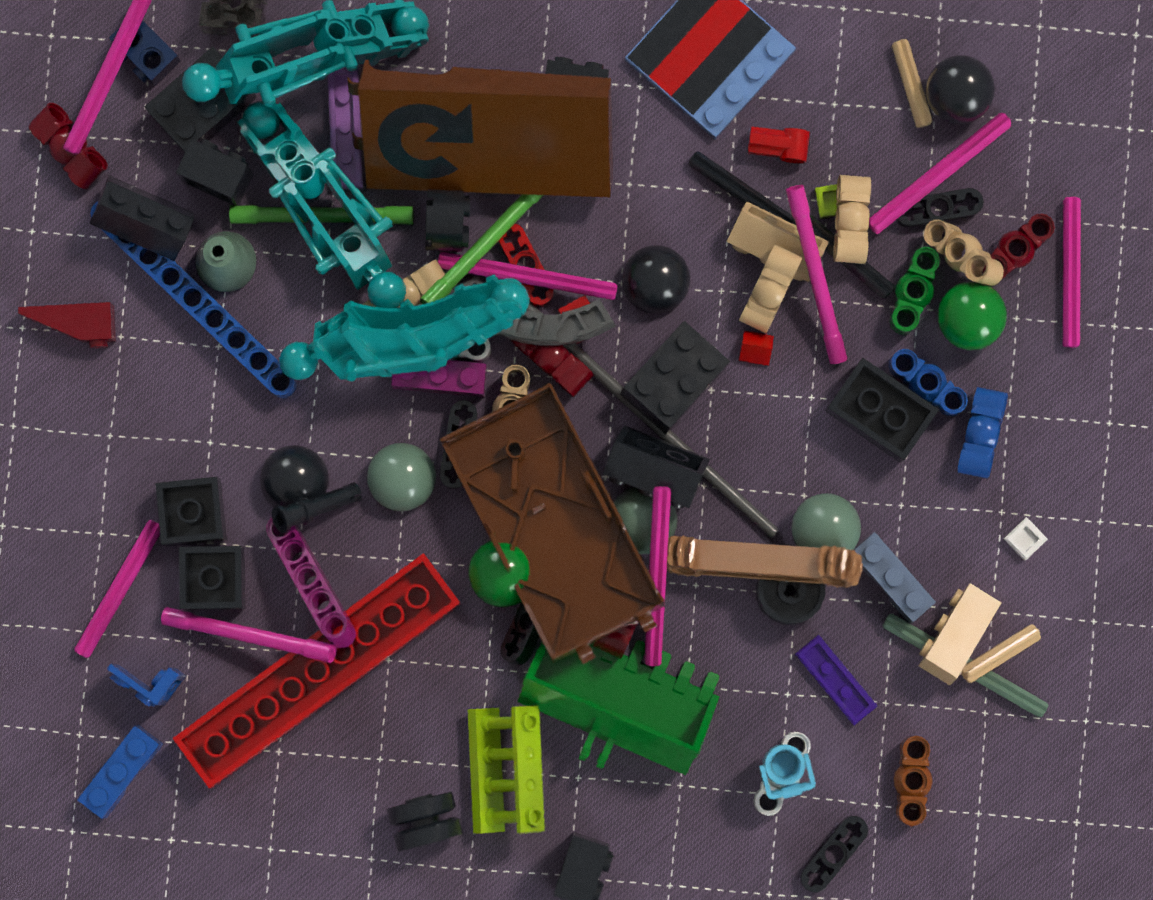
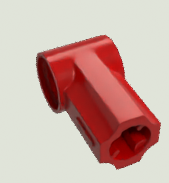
M751 126L748 154L778 157L784 162L804 164L807 162L810 132L798 128L776 130Z

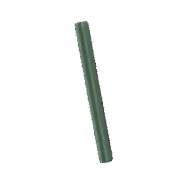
M889 614L883 623L884 629L919 649H922L928 639L934 640V637L894 614ZM993 671L975 680L1037 717H1042L1048 708L1047 702Z

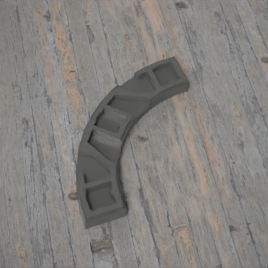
M476 275L463 285L466 287L483 282ZM597 299L588 305L562 312V314L544 315L543 313L526 311L521 318L513 320V326L506 330L503 329L496 334L524 344L557 346L588 340L616 327L601 300Z

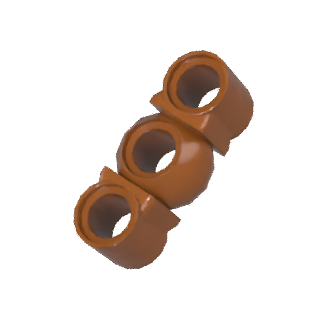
M908 736L901 742V758L899 760L901 765L895 771L893 778L894 787L899 794L897 795L896 816L903 824L917 826L926 818L925 804L927 797L925 796L931 790L933 783L932 774L927 767L929 766L930 745L923 737ZM912 741H918L923 747L921 756L915 759L911 758L907 753V747ZM910 772H916L921 777V783L918 788L911 790L905 784V778ZM915 803L919 808V814L916 819L909 821L905 818L903 810L907 804Z

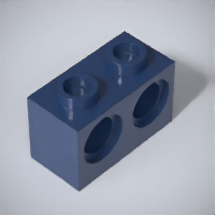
M142 20L136 35L140 36L139 43L135 47L129 48L123 62L128 59L135 66L132 72L144 84L149 80L156 86L181 60ZM119 28L109 37L112 43ZM151 56L161 57V63L157 68L149 69L146 67V62Z

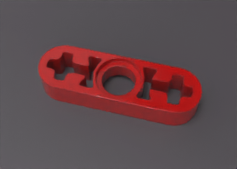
M514 224L508 231H512L513 234L519 233L521 236L517 240L520 248L522 249L526 245L529 250L521 251L512 258L510 253H515L516 251L511 242H504L507 239L506 232L499 240V244L510 264L517 265L522 257H530L534 260L536 269L544 270L524 229ZM521 283L526 288L530 302L533 305L542 307L552 301L554 289L548 288V291L545 292L546 298L541 300L539 296H532V293L535 292L534 285Z

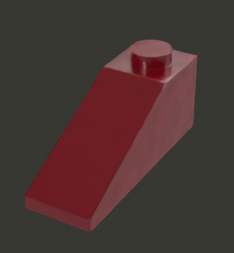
M111 302L18 307V313L21 316L80 342L89 344V348H107L108 342H116L115 310Z

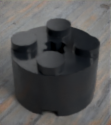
M427 189V197L433 198V200H427L425 234L426 240H431V242H425V251L462 252V248H468L469 226H463L464 217H470V195H464V191Z

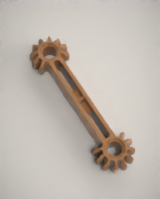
M684 535L682 537H668L667 572L675 573L678 576L699 577L701 575L820 583L837 588H848L857 585L862 574V556L854 550L845 549V547L823 546L815 548L694 539V537H685Z

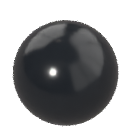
M965 55L948 57L939 62L931 71L926 84V97L933 112L944 121L953 124H967L982 117L990 108L995 95V84L989 69L978 59Z
M651 245L636 251L628 259L623 269L622 286L628 300L638 309L652 314L665 313L676 308L685 299L690 287V272L683 257L675 250L666 246Z
M299 445L282 447L273 452L263 464L260 473L262 493L273 507L278 505L285 507L293 504L300 497L314 498L326 493L328 490V469L323 459L307 447Z

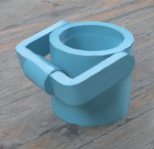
M783 744L770 748L765 754L763 765H760L759 768L768 798L777 799L783 797L786 799L801 795L803 791L811 790L815 787V779L808 753L802 755L796 747ZM806 765L809 781L800 784L799 782L795 783L803 776ZM768 778L774 783L786 786L771 791Z

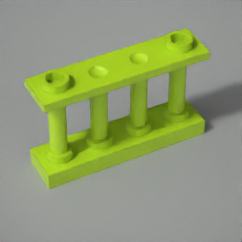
M539 706L511 707L510 717H500L499 708L468 709L473 834L505 832V823H516L517 833L545 831ZM500 729H512L513 748H501ZM513 760L514 779L502 778V761ZM503 792H515L516 810L504 811Z

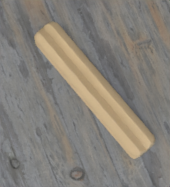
M907 39L898 40L893 43L892 49L913 118L918 128L925 127L932 123V117L909 41Z
M1033 624L1028 625L967 663L961 671L963 678L968 683H972L1041 639L1039 629Z

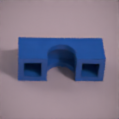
M135 725L77 800L101 819L107 818L126 794L125 791L141 770L147 767L164 744L140 725Z

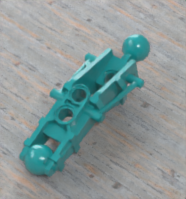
M326 0L322 3L323 9L251 28H247L246 24H239L235 30L240 42L230 47L216 65L217 70L207 63H196L188 67L182 79L183 90L191 99L197 102H206L215 98L219 90L224 88L230 104L237 103L242 95L260 92L264 105L270 107L276 103L275 98L312 83V81L323 80L328 74L346 67L347 71L352 72L359 67L358 64L365 63V60H369L370 66H375L380 60L397 55L398 58L407 57L413 49L422 47L429 41L427 36L429 20L424 11L415 6L414 1L394 0L392 3L376 5V2L368 3L364 8L337 12L333 1ZM384 23H391L392 32L395 37H389ZM259 34L258 36L251 38V35ZM312 41L314 42L318 52L275 67L273 57L300 45L306 46Z
M263 101L251 103L244 110L242 119L237 121L241 128L240 133L254 154L256 153L261 159L270 176L278 181L277 184L269 188V194L275 199L280 197L318 262L315 265L317 272L324 275L332 268H337L341 265L357 290L369 283L367 289L368 298L374 306L383 308L399 307L400 303L405 300L406 285L403 279L395 273L385 272L393 265L377 239L378 236L393 227L391 219L387 218V216L382 218L333 161L336 158V153L332 148L329 147L320 154L316 151L300 127L287 114L281 103H275L270 107L265 106ZM281 122L286 131L263 146L258 139H266L273 136L279 129ZM340 179L359 202L354 199L349 200L343 191ZM325 183L355 224L334 240H332L303 199H312L319 196L324 190ZM300 218L304 222L308 221L312 226L313 239Z
M493 274L486 278V283L466 287L461 283L454 287V293L431 303L414 306L408 299L400 303V308L373 307L358 304L351 300L344 305V311L324 323L321 321L315 323L312 343L307 344L296 341L288 344L280 354V368L286 376L295 380L309 378L315 372L319 359H322L340 380L346 379L347 381L372 376L389 377L392 374L409 372H434L445 366L449 359L473 346L475 342L480 345L486 342V339L513 326V320L521 318L526 313L530 304L529 295L526 288L517 279L506 278L499 280Z

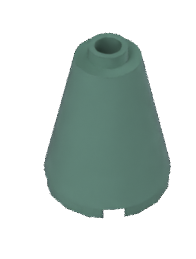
M230 231L218 232L206 238L198 248L195 259L196 270L201 280L208 287L217 291L233 292L243 288L252 279L256 268L255 251L250 242L240 234Z

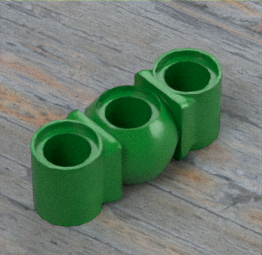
M931 247L919 248L910 259V267L896 284L895 294L897 301L895 302L894 311L890 316L889 323L892 330L897 334L906 335L911 333L917 327L923 309L930 304L933 298L934 288L932 281L935 278V271L940 264V258L936 250ZM921 255L928 256L932 260V268L928 270L920 268L917 264V257ZM909 284H917L921 287L922 296L920 298H912L908 295L907 286ZM901 312L908 313L912 317V325L909 327L899 325L897 314Z

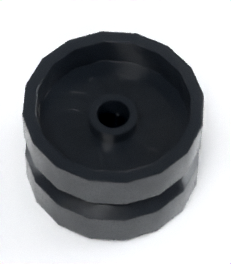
M758 579L756 583V600L761 611L770 620L783 625L799 624L812 618L821 608L825 598V584ZM787 585L795 588L794 596L790 595L788 597L784 594Z
M452 791L435 796L433 794L406 800L405 804L386 809L391 825L398 826L406 823L411 825V828L399 831L394 835L397 851L427 845L463 834L459 818L450 817L440 820L438 816L453 811L456 807Z

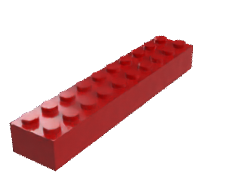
M423 553L345 611L355 628L356 636L353 643L348 647H336V655L333 662L329 663L311 659L301 654L289 652L172 739L209 789L214 788L460 606L461 602ZM343 625L336 627L333 631V635H336L339 632H341L343 629ZM320 630L308 638L331 644Z

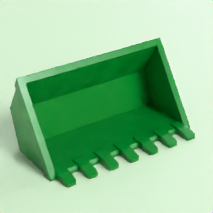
M640 640L636 641L630 657L623 654L621 659L593 647L594 643L589 646L596 658L584 664L577 652L553 663L543 642H541L524 678V685L517 702L526 706H539V712L589 733L578 759L585 762V759L588 758L591 752L592 743L595 737L606 741L605 747L596 761V767L603 769L613 744L683 775L687 774L693 760L697 758L720 697L713 694L719 680L718 674L709 672L702 688L692 685L689 681L695 670V665L685 661L678 678L669 675L665 671L670 662L671 654L662 651V663L660 666H647L641 662L645 653V643Z

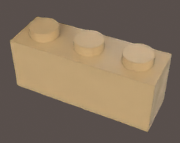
M746 202L727 242L732 244V247L740 253H750L758 257L763 264H766L775 244L803 257L793 279L809 282L810 278L796 225ZM815 235L821 258L829 241Z
M971 583L963 591L959 588L949 602V605L953 607L949 615L947 616L943 613L934 627L938 631L933 641L928 639L919 653L923 656V659L918 666L949 686L960 675L1001 605L1000 601Z

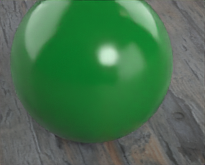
M974 281L960 283L951 288L939 304L938 324L940 330L951 344L961 349L979 350L990 346L1001 336L1006 326L1007 310L1000 294L988 285Z
M490 540L480 546L471 558L468 570L470 585L474 593L489 605L495 607L517 605L522 601L514 586L520 579L527 582L530 571L528 559L518 547H515V550L512 551L510 550L512 544L499 543L512 570L507 573ZM518 583L520 588L522 589L524 585Z

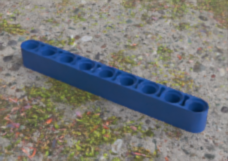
M97 201L96 203H94V205H93L92 208H91V212H90L91 218H92V215H93V213H94V210H95V208H96V205H97L98 201ZM102 230L273 395L278 398H287L295 392L296 380L289 378L290 383L287 389L278 391L274 388L275 379L278 376H286L280 368L279 361L175 261L157 254L158 256L154 263L144 264L142 260L143 255L149 251L148 249L132 242L122 243L120 237ZM170 271H177L180 276L178 282L171 286L166 285L164 281L165 275ZM191 292L201 293L202 298L197 306H188L186 303V298ZM213 313L223 314V323L219 327L213 328L208 325V318ZM238 333L245 335V344L241 348L235 349L230 346V339L233 335ZM260 354L267 356V365L263 369L256 370L252 367V360L255 356Z

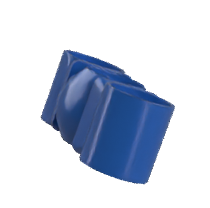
M909 349L898 350L891 357L888 366L890 373L895 378L901 379L903 384H908L909 389L927 402H932L931 404L937 407L943 415L953 417L966 408L968 401L966 393L961 388L955 387L950 380L947 382L946 375L940 367L934 364H924L925 361L918 358ZM898 357L908 358L911 362L910 371H900L896 367V359ZM929 375L935 380L934 390L927 391L921 387L920 379L922 376ZM954 394L959 398L960 406L958 409H949L945 405L946 395Z
M977 387L972 404V417H970L967 425L965 442L963 443L959 458L958 473L989 478L995 455L994 448H996L1001 428L1000 423L1003 421L1008 393Z

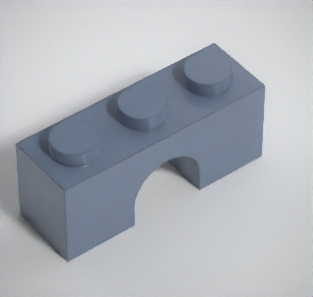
M875 532L854 549L856 553L862 556V570L883 589L889 597V601L908 623H913L936 603Z

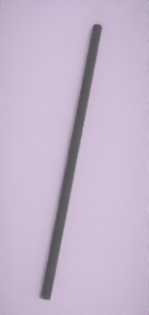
M530 302L527 311L542 313ZM576 343L563 345L594 373V377L660 438L668 443L694 452L671 430L665 435L620 395L624 387ZM709 465L707 466L703 477L772 538L779 529Z

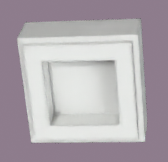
M1027 517L1003 538L1024 561L1048 540Z

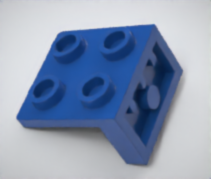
M110 664L107 667V670L113 673L110 676L111 680L123 688H134L138 691L135 697L149 707H155V705L165 706L186 677L185 674L176 668L169 667L165 671L161 669L151 682V685L154 686L151 689L120 665Z

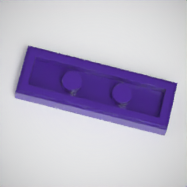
M817 635L795 653V656L853 726L877 707V704L820 635Z

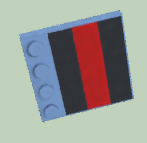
M677 0L625 57V61L709 135L716 139L796 51V47L742 0Z

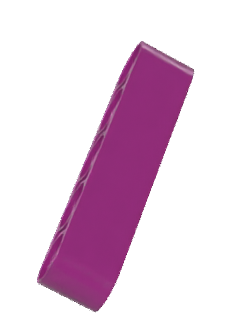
M272 518L269 519L266 524L267 535L320 631L337 648L348 647L355 639V628L301 531L295 525L284 536L279 537L281 532L275 527ZM302 552V555L298 560L292 561L293 557L297 553ZM316 576L312 584L306 585L309 578ZM329 601L325 609L319 610L323 602ZM343 625L342 631L333 635L334 629Z

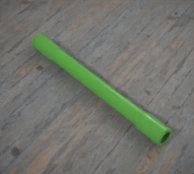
M521 194L453 267L419 299L421 304L431 303L448 296L460 280L524 213L544 195Z
M230 205L229 209L230 224L294 222L286 207ZM413 206L375 208L382 218L389 217L393 224L413 225ZM310 207L320 223H353L343 207Z

